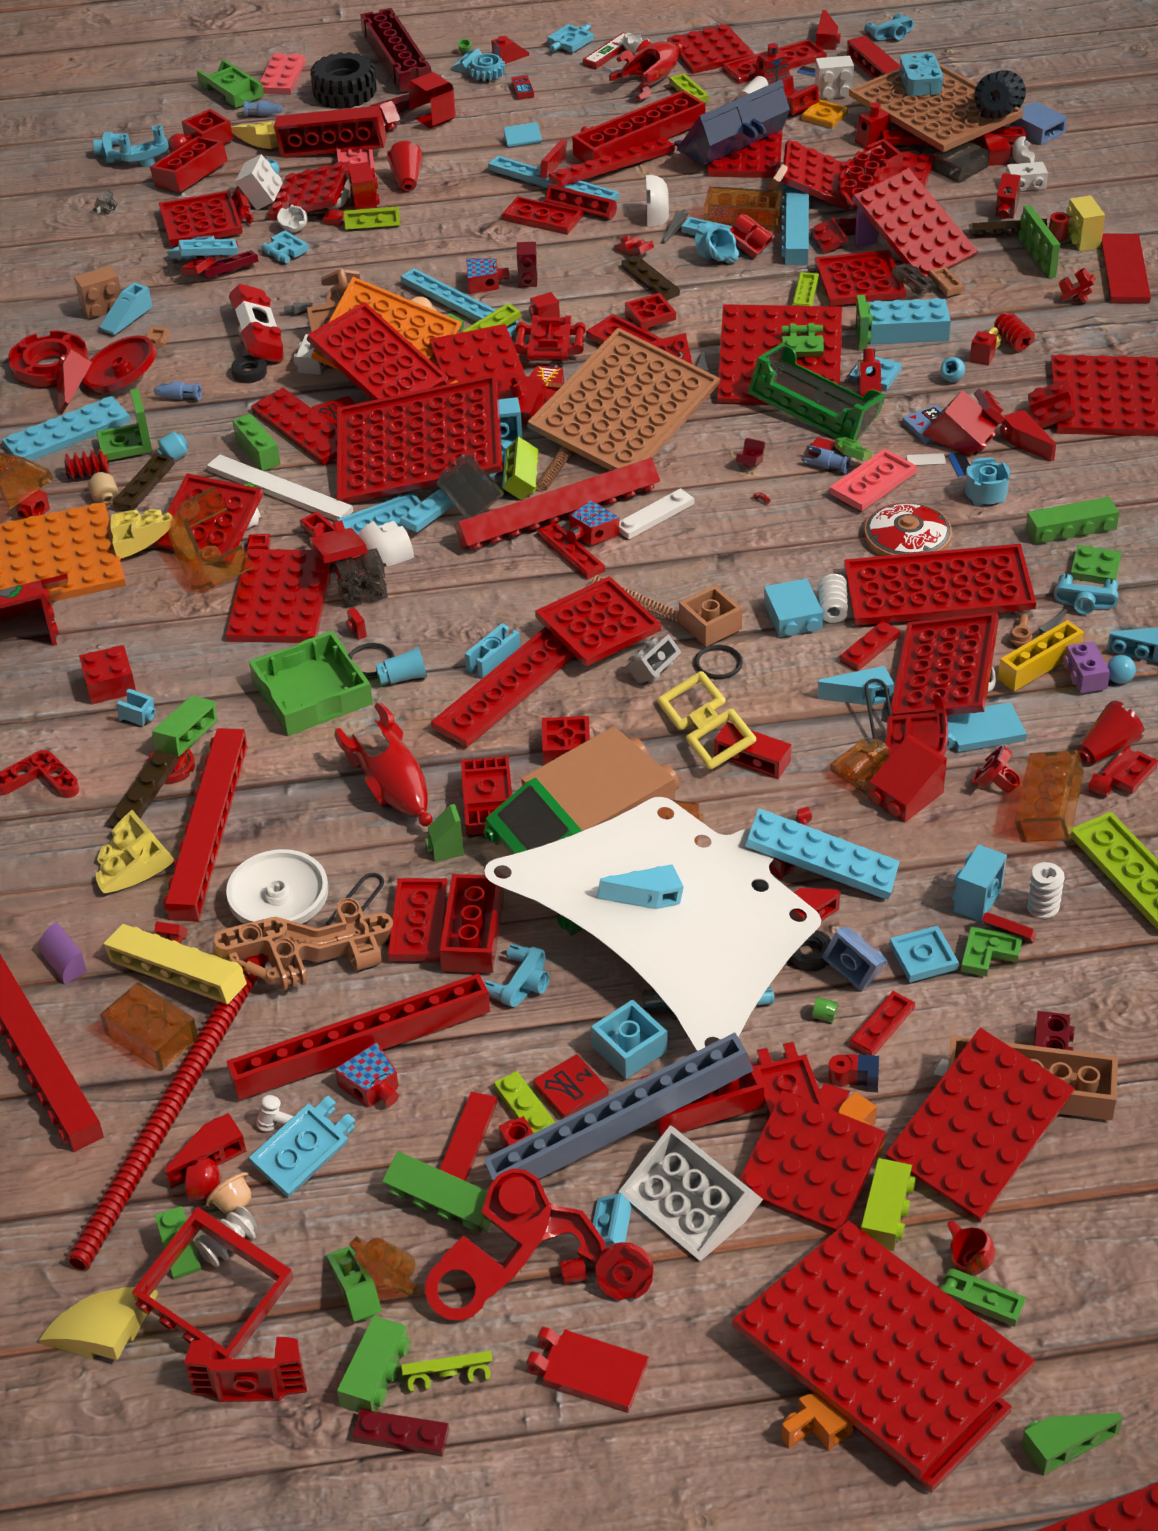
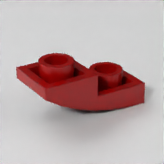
M630 235L620 238V243L614 245L616 250L630 255H639L654 248L652 240L644 242V239L640 240L638 236L631 238Z

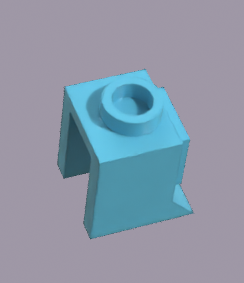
M128 689L126 691L127 703L122 701L117 703L119 721L125 719L141 726L147 720L152 721L156 713L153 697Z

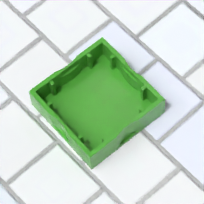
M333 630L305 640L293 647L278 650L249 661L252 682L287 736L373 704L369 681L357 664L349 658L345 647Z

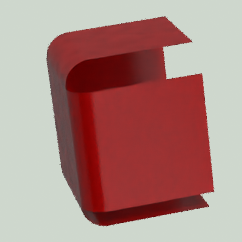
M431 72L408 83L410 110L431 102V112L415 118L423 125L431 129L451 121L456 116L454 87L449 81L437 73Z

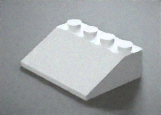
M671 1125L619 1190V1193H622L629 1202L700 1261L743 1225L763 1200Z

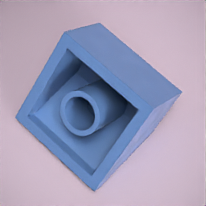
M848 926L839 928L835 932L822 956L826 962L860 991H863L880 974L888 961L878 950L865 942L860 934L854 932Z

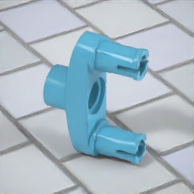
M898 13V15L895 14L891 21L880 25H875L872 22L866 23L864 30L877 40L892 38L901 40L913 29L914 20Z
M157 124V129L155 125L151 127L154 141L132 147L128 134H123V138L121 135H118L121 159L128 162L139 161L142 167L152 166L155 163L154 156L165 152L169 147L168 141L164 136L163 126Z
M104 132L102 139H93L94 155H103L105 163L124 161L121 159L119 150L112 149L113 144H119L118 135H121L123 138V134Z
M1061 574L1058 579V585L1055 587L1054 597L1062 604L1073 606L1080 614H1089L1094 609H1110L1117 604L1119 597L1117 592L1118 582L1113 579L1112 584H1110L1111 579H1107L1104 582V588L1072 584L1073 577L1068 574L1067 579H1065V574Z
M512 943L507 950V959L522 962L510 983L503 985L490 980L485 982L490 998L497 999L502 1004L512 1007L519 1005L531 991L539 994L544 993L549 983V973L543 970L545 964L544 950L535 947H522Z

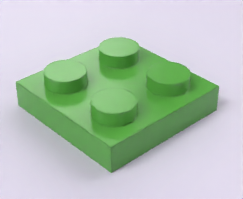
M857 295L855 331L859 351H863V348H867V343L871 342L869 326H872V314H870V303H866L865 295Z
M1077 545L1071 576L1074 580L1104 584L1107 579H1111L1110 584H1112L1113 579L1116 580L1122 552Z

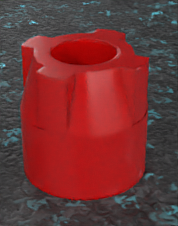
M1093 773L1088 786L1089 792L1108 797L1113 785V778Z
M583 1256L560 1262L565 1284L588 1280Z

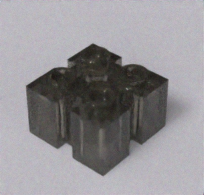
M377 548L367 550L368 553L362 554L360 557H350L334 561L335 571L338 576V592L345 608L361 605L362 600L368 598L371 602L388 598L387 586L384 580V563Z

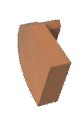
M150 326L146 337L152 341L157 349L165 346L170 331L169 328Z

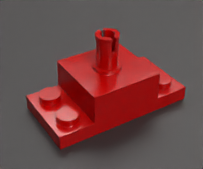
M506 372L504 379H498L499 399L518 397L521 424L528 425V421L557 392L547 389L543 379Z

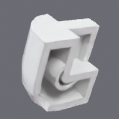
M646 175L647 227L659 226L664 224L669 218L667 184L658 176Z
M373 521L367 524L358 535L366 544L368 552L366 553V561L370 564L373 562L386 563L387 567L414 558L412 544L403 526L398 527L394 521L381 526H377Z

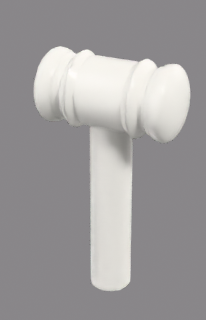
M267 1095L262 1098L260 1113L256 1122L257 1127L261 1131H272L275 1128L276 1122L285 1125L294 1117L279 1111L281 1103L276 1096Z

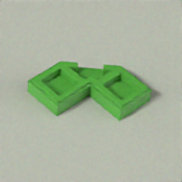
M847 437L837 438L834 443V447L841 453L861 461L869 460L873 453L871 450L862 448L861 442Z

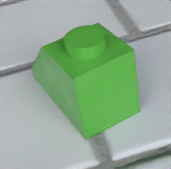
M452 804L428 826L429 837L425 838L427 852L433 853L435 861L464 855L461 822L456 806Z
M182 1206L154 1215L164 1249L187 1221ZM193 1240L171 1267L174 1280L202 1270Z

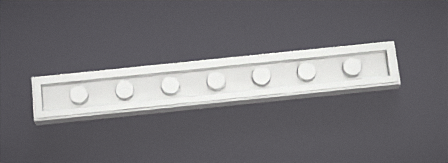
M220 454L207 465V470L211 473L242 485L251 482L256 488H261L265 494L308 511L319 512L322 516L334 521L353 512L352 505L337 501L334 498Z

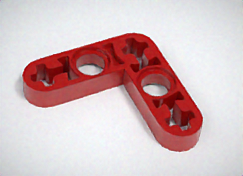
M48 750L37 751L0 771V796L7 795L40 776L62 798L76 796L80 788L77 778ZM23 770H27V771H28V772H27L26 774H24V775H17V773L20 772V771H23ZM53 772H61L57 776H50Z

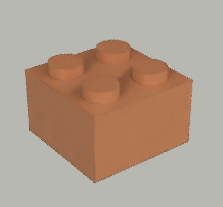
M107 266L74 276L80 307L87 319L90 320L108 314L121 293L118 276L112 267Z
M714 585L679 602V623L707 647L742 629L743 608L719 587Z

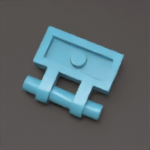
M286 230L271 237V243H263L261 246L267 255L274 256L277 261L284 263L290 262L289 255L295 258L309 251L308 243Z

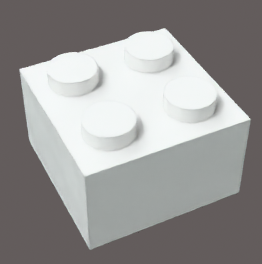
M850 56L816 58L815 85H818L819 100L850 97L849 89L853 88L854 65Z
M262 154L245 162L235 181L256 210L273 203L282 185L280 176L274 172L270 163Z

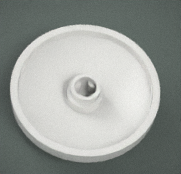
M271 850L254 855L241 863L228 880L226 895L231 912L243 924L270 917H279L303 924L313 918L325 904L328 896V881L324 868L313 857L295 850Z

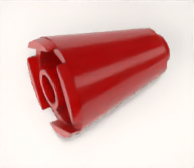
M410 141L397 142L387 152V161L399 188L403 191H411L417 185L423 157L422 150L417 144L415 146Z
M1115 700L1109 702L1078 745L1080 759L1085 763L1095 764L1141 740L1144 737L1142 732L1145 730L1136 713L1132 709L1126 711L1122 708L1124 705L1122 702Z

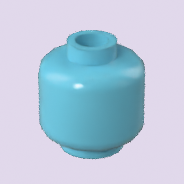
M170 432L158 441L160 448L157 451L159 454L174 457V462H176L188 453L187 448L189 445L181 433Z

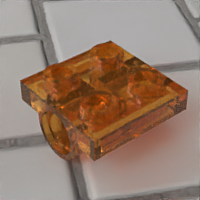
M873 739L869 743L861 740L830 763V771L867 794L869 792V781L890 757L889 749L879 739Z
M356 1236L350 1242L349 1246L356 1252L354 1255L356 1261L363 1267H369L373 1271L371 1277L380 1286L384 1287L387 1285L396 1294L401 1291L409 1296L417 1289V1286L409 1278L415 1269V1259L410 1253L381 1238H373L367 1242Z

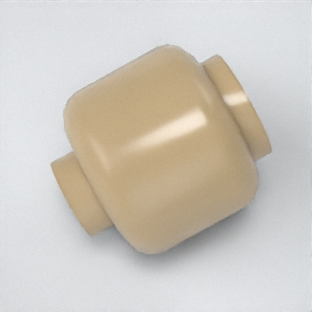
M96 473L88 482V489L93 500L97 503L105 502V504H109L118 495L119 490L113 476L110 474Z

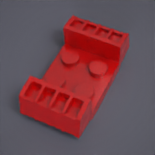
M509 756L461 760L467 836L484 834L486 818L512 795ZM513 800L498 813L502 821L514 815ZM515 822L507 826L511 832H516Z
M276 1337L274 1358L258 1356L252 1359H235L232 1357L218 1359L213 1338L200 1339L190 1343L184 1364L193 1395L214 1397L218 1402L280 1401L286 1395L307 1392L305 1371L298 1339Z

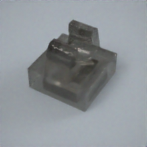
M109 189L97 198L93 210L98 214L103 212L109 215L111 210H115L117 207L116 201L112 198L114 194Z

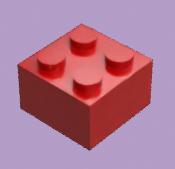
M369 162L348 164L350 193L354 209L377 208V205H380L379 194H377L378 181L377 177L375 178L374 168L371 169Z
M124 645L79 655L92 705L127 696L126 691L128 689L136 691Z

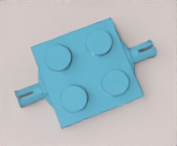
M588 23L580 27L567 24L547 36V43L552 44L549 48L553 52L562 48L573 53L594 40V33L588 31L591 30V25Z

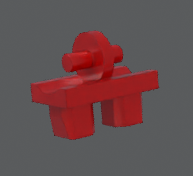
M1082 268L1075 273L1078 282L1072 284L1069 277L1059 281L1062 301L1072 297L1074 302L1079 299L1083 303L1088 302L1087 295L1092 293L1089 287L1094 285L1096 277L1094 274L1090 275L1085 268Z

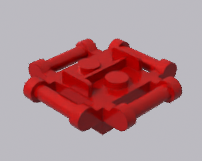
M532 315V325H527L525 322H518L516 324L517 337L514 347L517 354H527L528 361H569V355H579L584 351L583 334L586 332V325L583 322L572 325L571 315H565V317H539L538 315ZM525 335H530L529 344H524ZM571 335H576L573 345H570Z

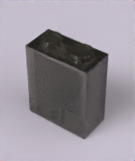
M968 141L946 152L938 151L933 154L932 170L957 183H961L988 167L989 151Z
M462 454L454 461L456 465L450 470L446 468L438 475L440 479L436 482L466 519L482 514L504 495V492L472 454L467 456Z

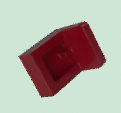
M746 438L743 451L737 453L735 462L742 463L743 467L754 468V466L763 462L766 443Z

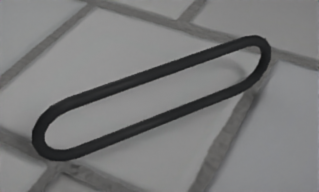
M874 678L866 682L864 690L873 743L878 750L885 752V748L880 747L876 740L868 693L870 683L878 682L882 684L889 716H892L886 684L882 680Z
M368 873L364 875L346 897L351 898L366 878L378 877L381 883L361 908L362 912L384 885V878L380 874ZM336 911L329 918L327 926H329L335 918Z

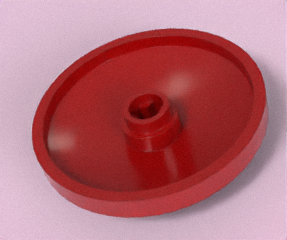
M135 335L119 339L101 349L89 360L92 363L82 380L87 388L95 393H107L121 389L137 380L150 368L156 357V348L146 336Z

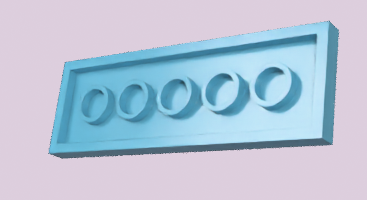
M110 396L72 412H67L62 416L49 419L36 426H31L18 433L10 434L2 438V443L17 463L22 465L96 436V431L116 428L131 422L130 415L113 396Z
M760 808L757 810L745 847L886 900L891 895L900 862L889 856L882 855Z

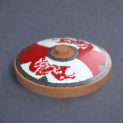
M910 502L893 503L877 509L868 517L865 523L864 538L867 546L878 556L947 550L950 546L952 527L949 520L932 507Z

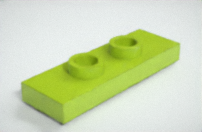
M804 272L799 274L792 306H813L819 274Z

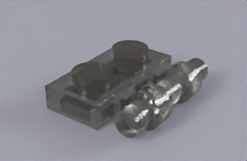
M909 263L907 265L895 266L891 272L899 282L906 284L917 295H923L930 291L934 292L938 288V285L933 282L932 278L926 277L920 272L918 267H913Z

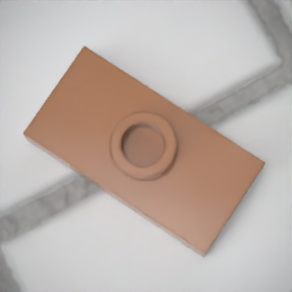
M946 267L929 271V279L946 296L964 292L965 286Z

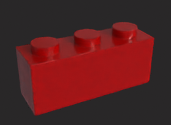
M726 722L715 737L714 757L744 738L733 723ZM751 730L756 737V742L727 761L779 779L791 762L792 744Z

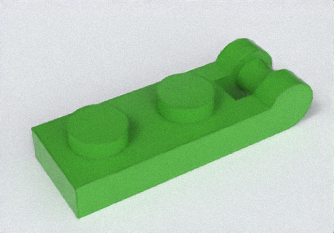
M949 1269L944 1277L945 1284L940 1286L942 1291L966 1308L1011 1326H1016L1025 1306L1026 1297L956 1269ZM956 1287H964V1290L961 1291L959 1289H956Z

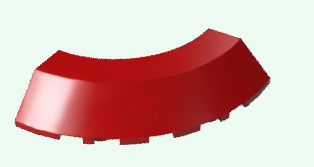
M885 139L867 145L866 150L862 152L857 151L855 157L845 163L844 170L840 174V189L846 202L857 211L858 207L852 201L854 195L903 172L904 155Z

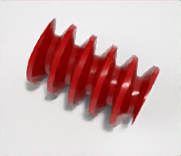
M1014 313L1000 314L994 322V327L998 329L1000 336L1016 351L1025 350L1035 339V333Z
M99 449L97 456L93 450H90L89 457H87L84 451H82L81 458L78 457L76 452L73 454V459H70L68 453L65 454L64 464L67 479H69V474H71L73 479H77L78 473L81 478H85L86 472L92 477L94 471L100 473L103 469L105 473L110 474L107 454H103L101 449Z

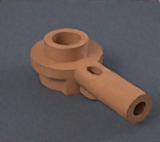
M1026 614L1020 615L1018 626L1009 635L1010 642L1017 647L1032 641L1031 631L1027 627L1028 615Z

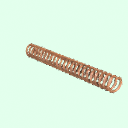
M564 446L561 447L536 484L540 492L543 491L539 487L543 490H548L573 453L572 450Z
M594 576L592 584L598 582L599 579L602 580V577ZM621 586L649 612L651 611L656 615L659 614V616L667 620L670 619V621L680 625L679 610L672 609L668 605L664 606V603H657L656 600L653 601L649 597L646 598L645 595L642 596L638 592H631V589L627 590V587Z

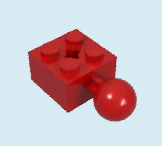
M212 109L203 111L182 121L184 134H173L168 140V149L172 153L197 136L223 141L225 145L233 140L231 122Z

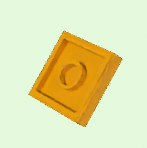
M820 100V102L810 106L802 114L801 120L833 129L849 113V108Z

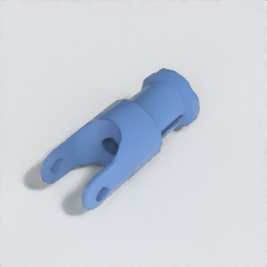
M244 101L245 117H248V115L267 117L273 113H281L284 109L282 104H274L269 101L249 103Z
M174 381L169 384L163 383L156 386L154 393L157 396H165L171 399L184 400V398H194L196 401H200L202 386L200 383H195L194 385Z
M810 445L807 446V449L819 453V457L815 459L803 457L801 459L806 464L825 469L841 470L845 474L851 465L850 456L835 454L834 451Z

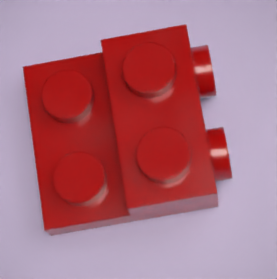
M1067 379L1064 381L1057 380L1050 386L1038 387L1033 392L1028 393V403L1032 412V418L1041 428L1075 416L1073 391Z

